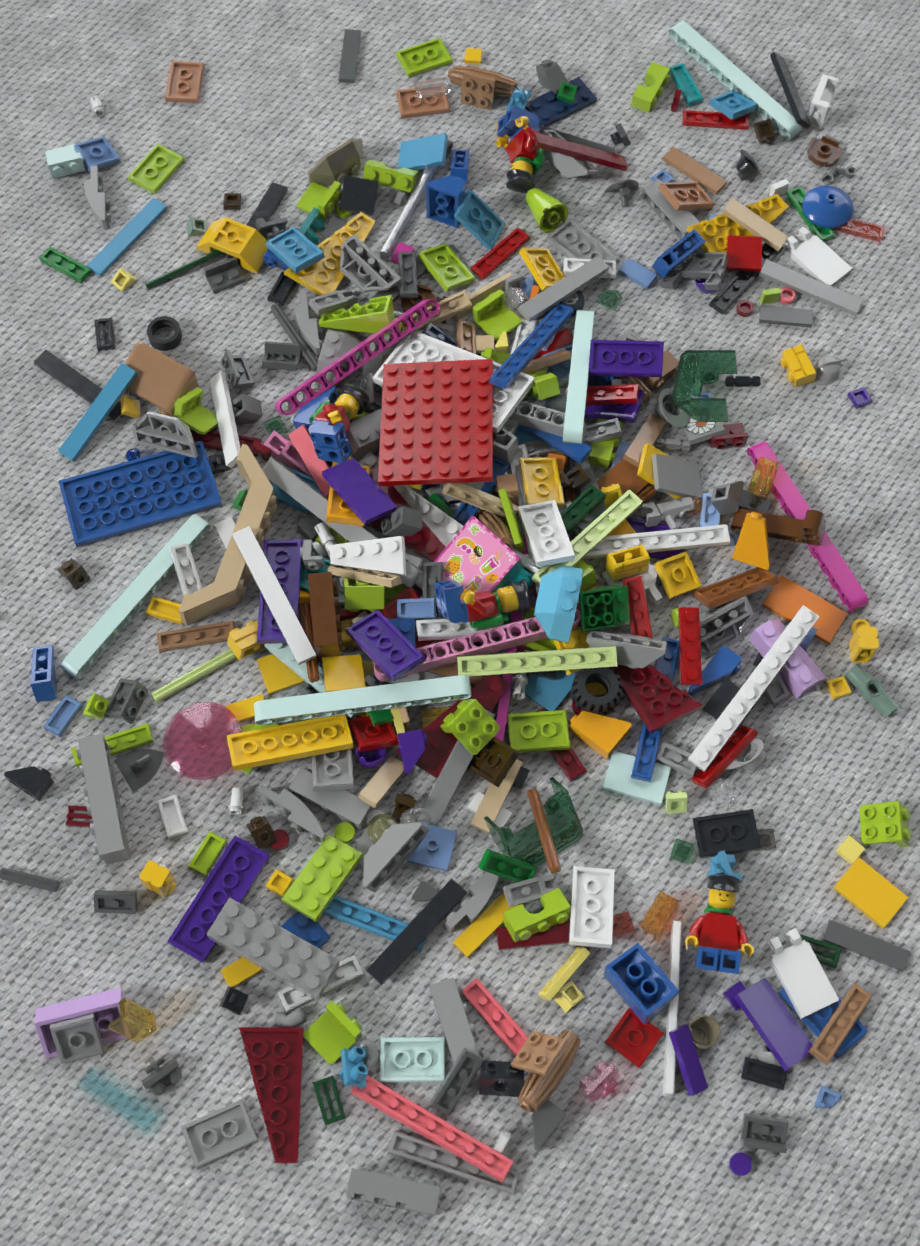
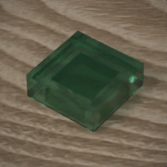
M280 415L263 422L269 436L274 430L280 435L287 432V428Z
M676 838L669 859L689 865L695 844Z

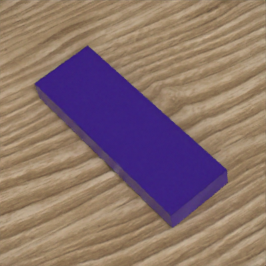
M682 1025L668 1032L689 1096H694L707 1089L708 1085L688 1025Z

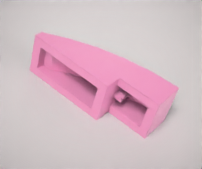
M274 430L263 444L271 449V456L291 468L310 476V471L291 439L290 441L286 440Z

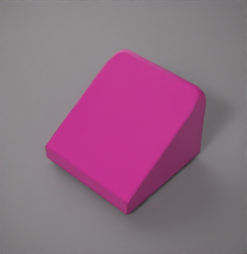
M399 242L391 261L399 264L398 252H414V248Z

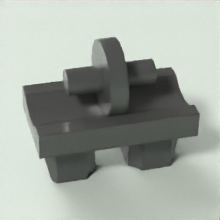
M278 214L270 217L268 222L264 218L256 219L255 226L264 238L269 239L285 232L288 220L286 217L281 218Z
M152 1056L149 1057L150 1065L144 1070L147 1074L154 1069L155 1072L142 1080V1085L157 1096L165 1090L164 1085L160 1081L165 1075L169 1077L172 1083L182 1078L176 1058H172L162 1067H159L165 1062L164 1057L161 1056L156 1061Z

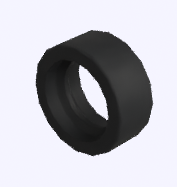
M157 317L147 326L149 342L153 348L159 351L172 350L182 340L179 323L172 317ZM162 327H170L175 331L174 335L166 340H159L154 337V333Z

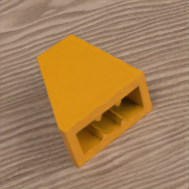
M757 512L747 513L732 559L768 570L771 560L766 518H763Z
M583 710L579 715L575 714L569 722V731L606 760L632 728L630 722Z

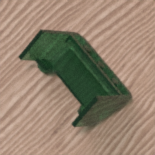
M688 350L683 352L680 356L672 391L673 403L698 422H728L726 398L700 397L703 384L716 382L719 374L738 373L736 350Z
M551 777L549 780L555 794L546 800L544 809L558 854L582 838L583 828L568 790L555 778ZM488 816L484 817L491 836L502 854L536 867L547 861L536 822L513 834L510 828L506 826L499 828Z

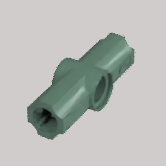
M859 664L852 667L845 674L847 679L861 692L863 699L870 702L885 718H888L899 708L883 690L881 682L872 679ZM868 689H873L876 694L871 693Z

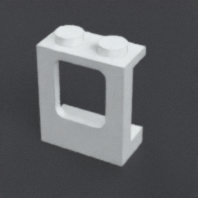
M822 74L808 113L811 127L822 128L838 78Z

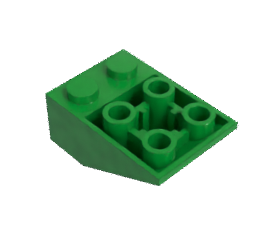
M612 585L579 592L582 631L630 624L628 586Z

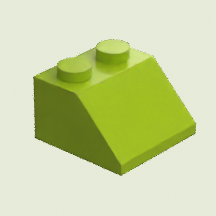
M343 577L345 610L358 612L360 609H368V611L374 612L377 609H384V586Z

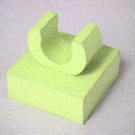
M678 790V793H670V791H667L665 805L667 814L687 813L688 797L686 792Z

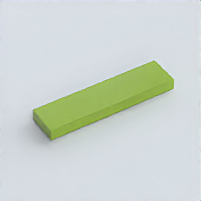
M149 723L105 737L110 747L111 756L154 742ZM76 746L72 747L76 767L82 765V761L77 756Z

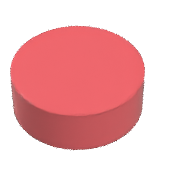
M788 287L782 288L779 301L783 304L793 303L796 298L795 291Z

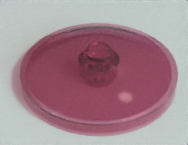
M213 702L191 704L180 710L169 722L163 738L165 756L170 765L187 778L194 780L215 778L232 766L226 735L241 733V725L235 715L220 704Z

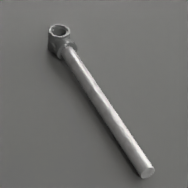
M450 140L447 142L446 158L449 157L453 148V142ZM438 166L424 169L380 251L381 256L389 258L423 195L427 182L431 180Z

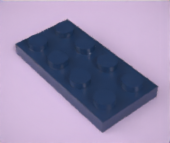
M577 77L569 81V84L578 87L572 104L558 99V93L549 91L529 101L525 109L534 113L539 118V125L547 127L597 102V97Z

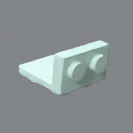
M75 144L45 152L52 179L86 171L80 152L76 153L74 150Z

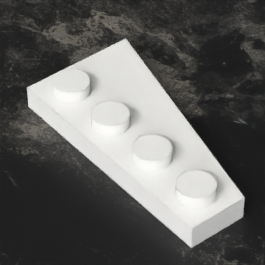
M396 536L330 545L331 564L406 575L404 537Z

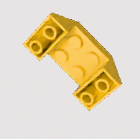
M227 217L212 222L196 246L197 250L205 253L217 249L239 258L242 268L256 274L264 264V254L268 248L266 247L267 240L256 229Z

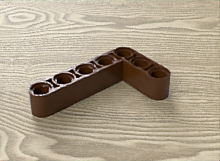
M738 509V512H735L730 528L741 530L746 514L757 511ZM807 510L804 520L757 512L763 518H766L768 537L815 546L822 544L826 525L824 514L820 511Z

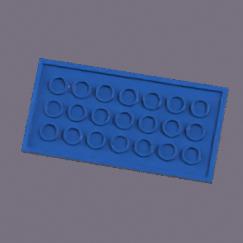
M203 441L194 443L198 454L197 458L163 451L59 480L76 547L222 506Z

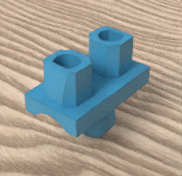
M515 87L507 111L513 105L525 110L531 96V91H524Z
M721 851L716 856L710 858L712 863L710 864L711 872L707 873V876L727 874L740 879L741 883L743 882L741 874L732 873L731 867L736 865L733 854H726L725 851Z
M354 1046L351 1050L343 1048L341 1051L342 1069L339 1072V1077L344 1081L345 1086L353 1085L360 1089H364L367 1086L366 1076L368 1075V1068L363 1062L366 1052L362 1047Z

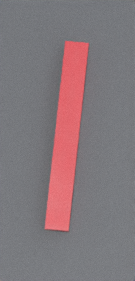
M368 1075L366 1076L367 1086L364 1089H360L357 1086L352 1088L351 1094L498 1181L504 1182L514 1163L513 1160Z

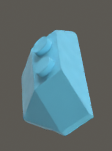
M563 565L541 577L534 615L549 639L569 642L579 598L583 569Z

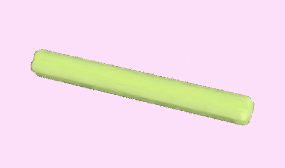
M229 649L152 693V696L159 703L235 660L237 657Z

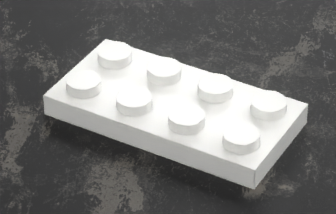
M555 500L518 507V513L537 567L575 560V554Z
M573 866L569 945L601 948L612 947L615 870Z

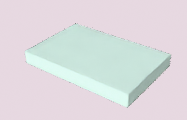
M613 751L603 789L661 805L671 767L655 763L650 783L633 779L631 775L635 757Z
M445 1037L381 1038L380 1083L444 1081Z

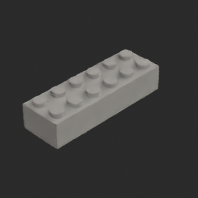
M102 733L78 739L79 746H76L78 758H81L80 773L86 784H83L85 796H88L89 803L86 806L88 814L92 816L93 823H90L92 835H95L97 841L94 843L95 853L106 864L131 859L109 744Z
M230 897L207 933L210 940L316 1001H319L339 966L338 959Z

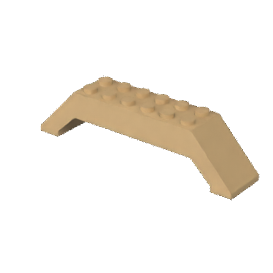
M242 444L236 460L239 475L245 478L249 491L233 533L250 526L258 544L263 548V542L266 540V537H264L265 533L271 528L272 520L270 519L272 514H276L278 504H276V496L274 495L271 483L246 444ZM232 536L214 583L190 595H184L178 610L184 625H190L239 603L241 597H245L247 592L246 584L247 581H251L252 574Z

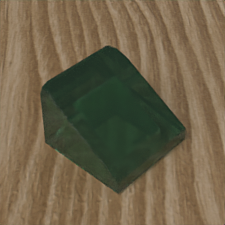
M604 290L597 303L615 311L623 298L619 290Z

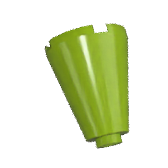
M533 188L527 192L526 202L540 230L550 233L558 228L556 226L566 222L568 208L564 203L538 188Z

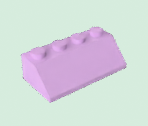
M779 619L769 620L756 628L749 637V640L764 658L786 627ZM800 644L778 672L784 684L796 699L827 679Z
M121 987L37 1008L34 1024L45 1058L59 1056L50 1031V1024L94 1013L103 1044L131 1037L126 1002Z

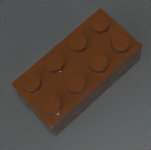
M331 572L308 574L313 639L317 661H321L322 657L340 656V652H343L344 648L337 581L332 579Z

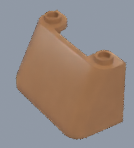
M138 342L133 347L125 365L136 371L138 375L123 395H130L133 392L156 405L162 415L173 417L176 400L199 387L196 374L191 369L143 342Z

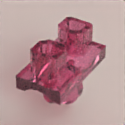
M600 1060L594 1068L599 1076L593 1080L589 1075H585L580 1080L587 1098L592 1103L599 1096L603 1100L608 1095L612 1098L617 1096L614 1089L619 1085L616 1081L619 1074L614 1064L608 1065Z

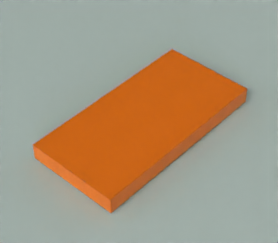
M781 575L778 579L779 583L774 585L762 606L791 622L804 605L820 616L813 625L814 628L818 629L814 637L829 645L848 613Z

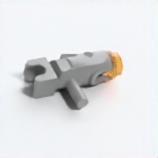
M694 497L663 499L662 503L656 505L654 502L642 504L640 516L647 517L646 527L659 525V522L666 521L671 530L679 529L674 520L696 515L701 511V503L698 498Z

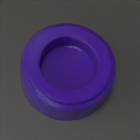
M739 1152L732 1155L729 1159V1168L734 1175L744 1176L750 1172L752 1162L748 1155Z

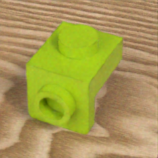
M93 693L88 700L83 715L89 718L103 719L110 701Z

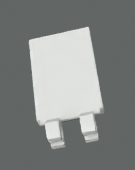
M802 227L796 236L802 242L801 244L793 236L786 240L787 243L784 246L792 252L791 258L814 279L833 286L853 269L816 235H811L810 231L805 227Z
M794 928L785 934L791 945L790 947L783 950L778 937L769 940L767 944L773 954V959L770 962L797 1014L802 1019L839 1001V998L809 942L802 941L797 929Z

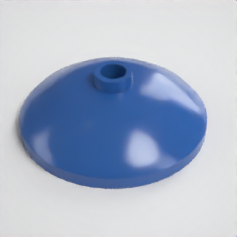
M824 185L811 189L805 195L802 209L807 219L813 224L822 228H838L845 225L851 219L854 205L846 192L834 186Z

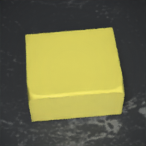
M120 268L111 280V283L123 292L134 284L137 279L127 270Z
M503 331L496 343L495 351L508 353L507 332Z
M571 981L560 988L553 998L564 1012L567 1013L585 997Z

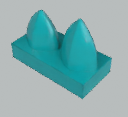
M315 207L299 229L313 244H317L319 239L311 228L317 230L325 229L324 222L318 216L320 210Z

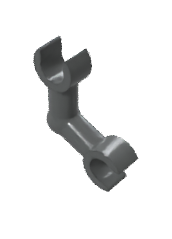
M833 166L832 170L823 176L822 182L828 178L830 179L829 185H831L836 174L853 178L854 174L849 172H854L855 168L852 166L847 168Z

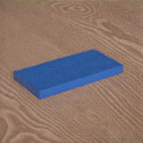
M783 987L778 992V994L797 1014L788 994L786 993ZM839 999V1001L801 1020L818 1037L841 1003V1000ZM858 1019L834 1054L836 1059H839L868 1032L867 1028Z

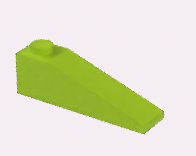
M392 295L369 299L370 303L361 306L359 303L353 304L354 306L348 310L341 308L322 314L319 326L374 334L394 320Z

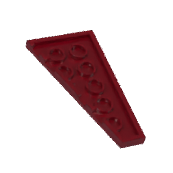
M375 466L369 476L378 485V468ZM379 486L397 506L396 510L402 506L413 509L394 486ZM390 514L366 525L382 533V520ZM423 520L422 530L412 536L404 537L406 548L431 562H434L446 548Z
M651 664L637 669L629 668L625 665L608 667L610 670L612 668L616 670L615 675L619 674V681H622V691L651 734L703 708L699 701H694L686 691L676 687L673 681Z
M489 675L471 690L472 696L468 699H476L484 709L491 712L509 683L497 675ZM458 700L422 730V734L426 733L428 745H425V750L415 765L436 779L440 775L458 740L453 733H445L440 726L444 723L443 720L447 715L454 713L458 709L457 705L462 700ZM399 748L395 753L401 756Z
M239 1027L275 1163L298 1164L304 1028Z

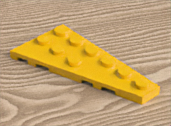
M776 194L759 202L748 204L745 207L770 224L789 206ZM725 214L701 221L686 228L688 232L695 229L706 241L701 246L705 252H726L728 235L755 237L754 234Z
M360 212L347 222L340 230L338 229L331 237L325 239L317 246L324 252L325 258L297 274L291 268L285 270L284 274L319 296L336 291L344 277V274L340 271L341 244L354 234L364 242L376 221Z

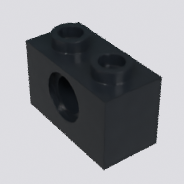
M484 1060L480 1066L479 1095L519 1097L524 1086V1070L512 1067V1062Z

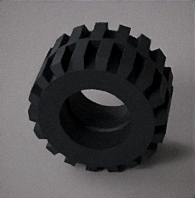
M608 667L580 669V672L576 673L571 688L572 702L576 701L575 707L577 709L581 707L580 712L583 710L599 715L602 713L607 715L610 710H614L622 693V681H619V674L615 675V669L612 668L610 670ZM593 682L599 683L605 687L607 694L602 697L592 696L588 693L585 686Z

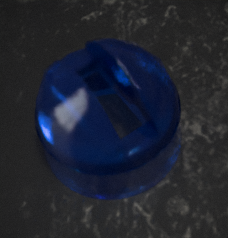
M138 448L129 449L125 457L128 461L137 459V457L140 458V451Z

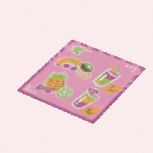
M472 516L434 562H443V581L453 579L463 585L464 589L474 593L482 591L491 593L520 557L477 518Z

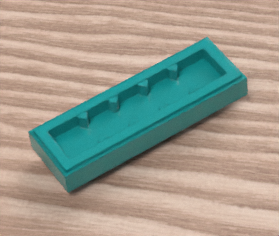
M684 63L669 67V74L677 88L682 90L681 95L687 106L702 103L704 98Z

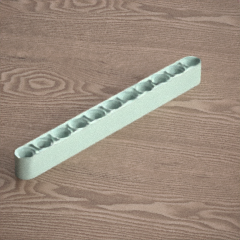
M681 21L668 30L670 38L675 39V42L680 47H684L689 55L694 56L698 63L705 66L707 71L713 76L719 78L718 80L724 86H728L730 91L735 90L755 102L757 107L754 112L758 116L763 117V120L770 118L772 126L775 128L774 130L779 132L781 136H784L785 140H789L801 132L802 126L796 123L795 118L688 23Z
M576 311L563 431V442L582 444L594 311Z
M193 514L65 657L61 668L74 678L80 679L83 671L86 672L94 663L93 660L103 653L106 649L105 646L118 636L120 629H124L132 620L131 617L137 614L144 606L143 603L154 595L158 586L161 587L168 579L167 576L175 571L169 547L188 542L192 551V547L204 538V534L207 531H210L211 524L198 515Z
M467 675L261 700L254 703L255 723L267 725L464 700L472 696L470 678Z

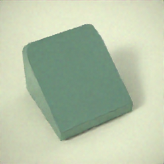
M190 217L186 223L188 237L204 235L208 230L207 221Z

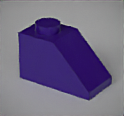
M421 729L397 734L405 774L410 773L424 752L425 745H428L426 733L422 734Z

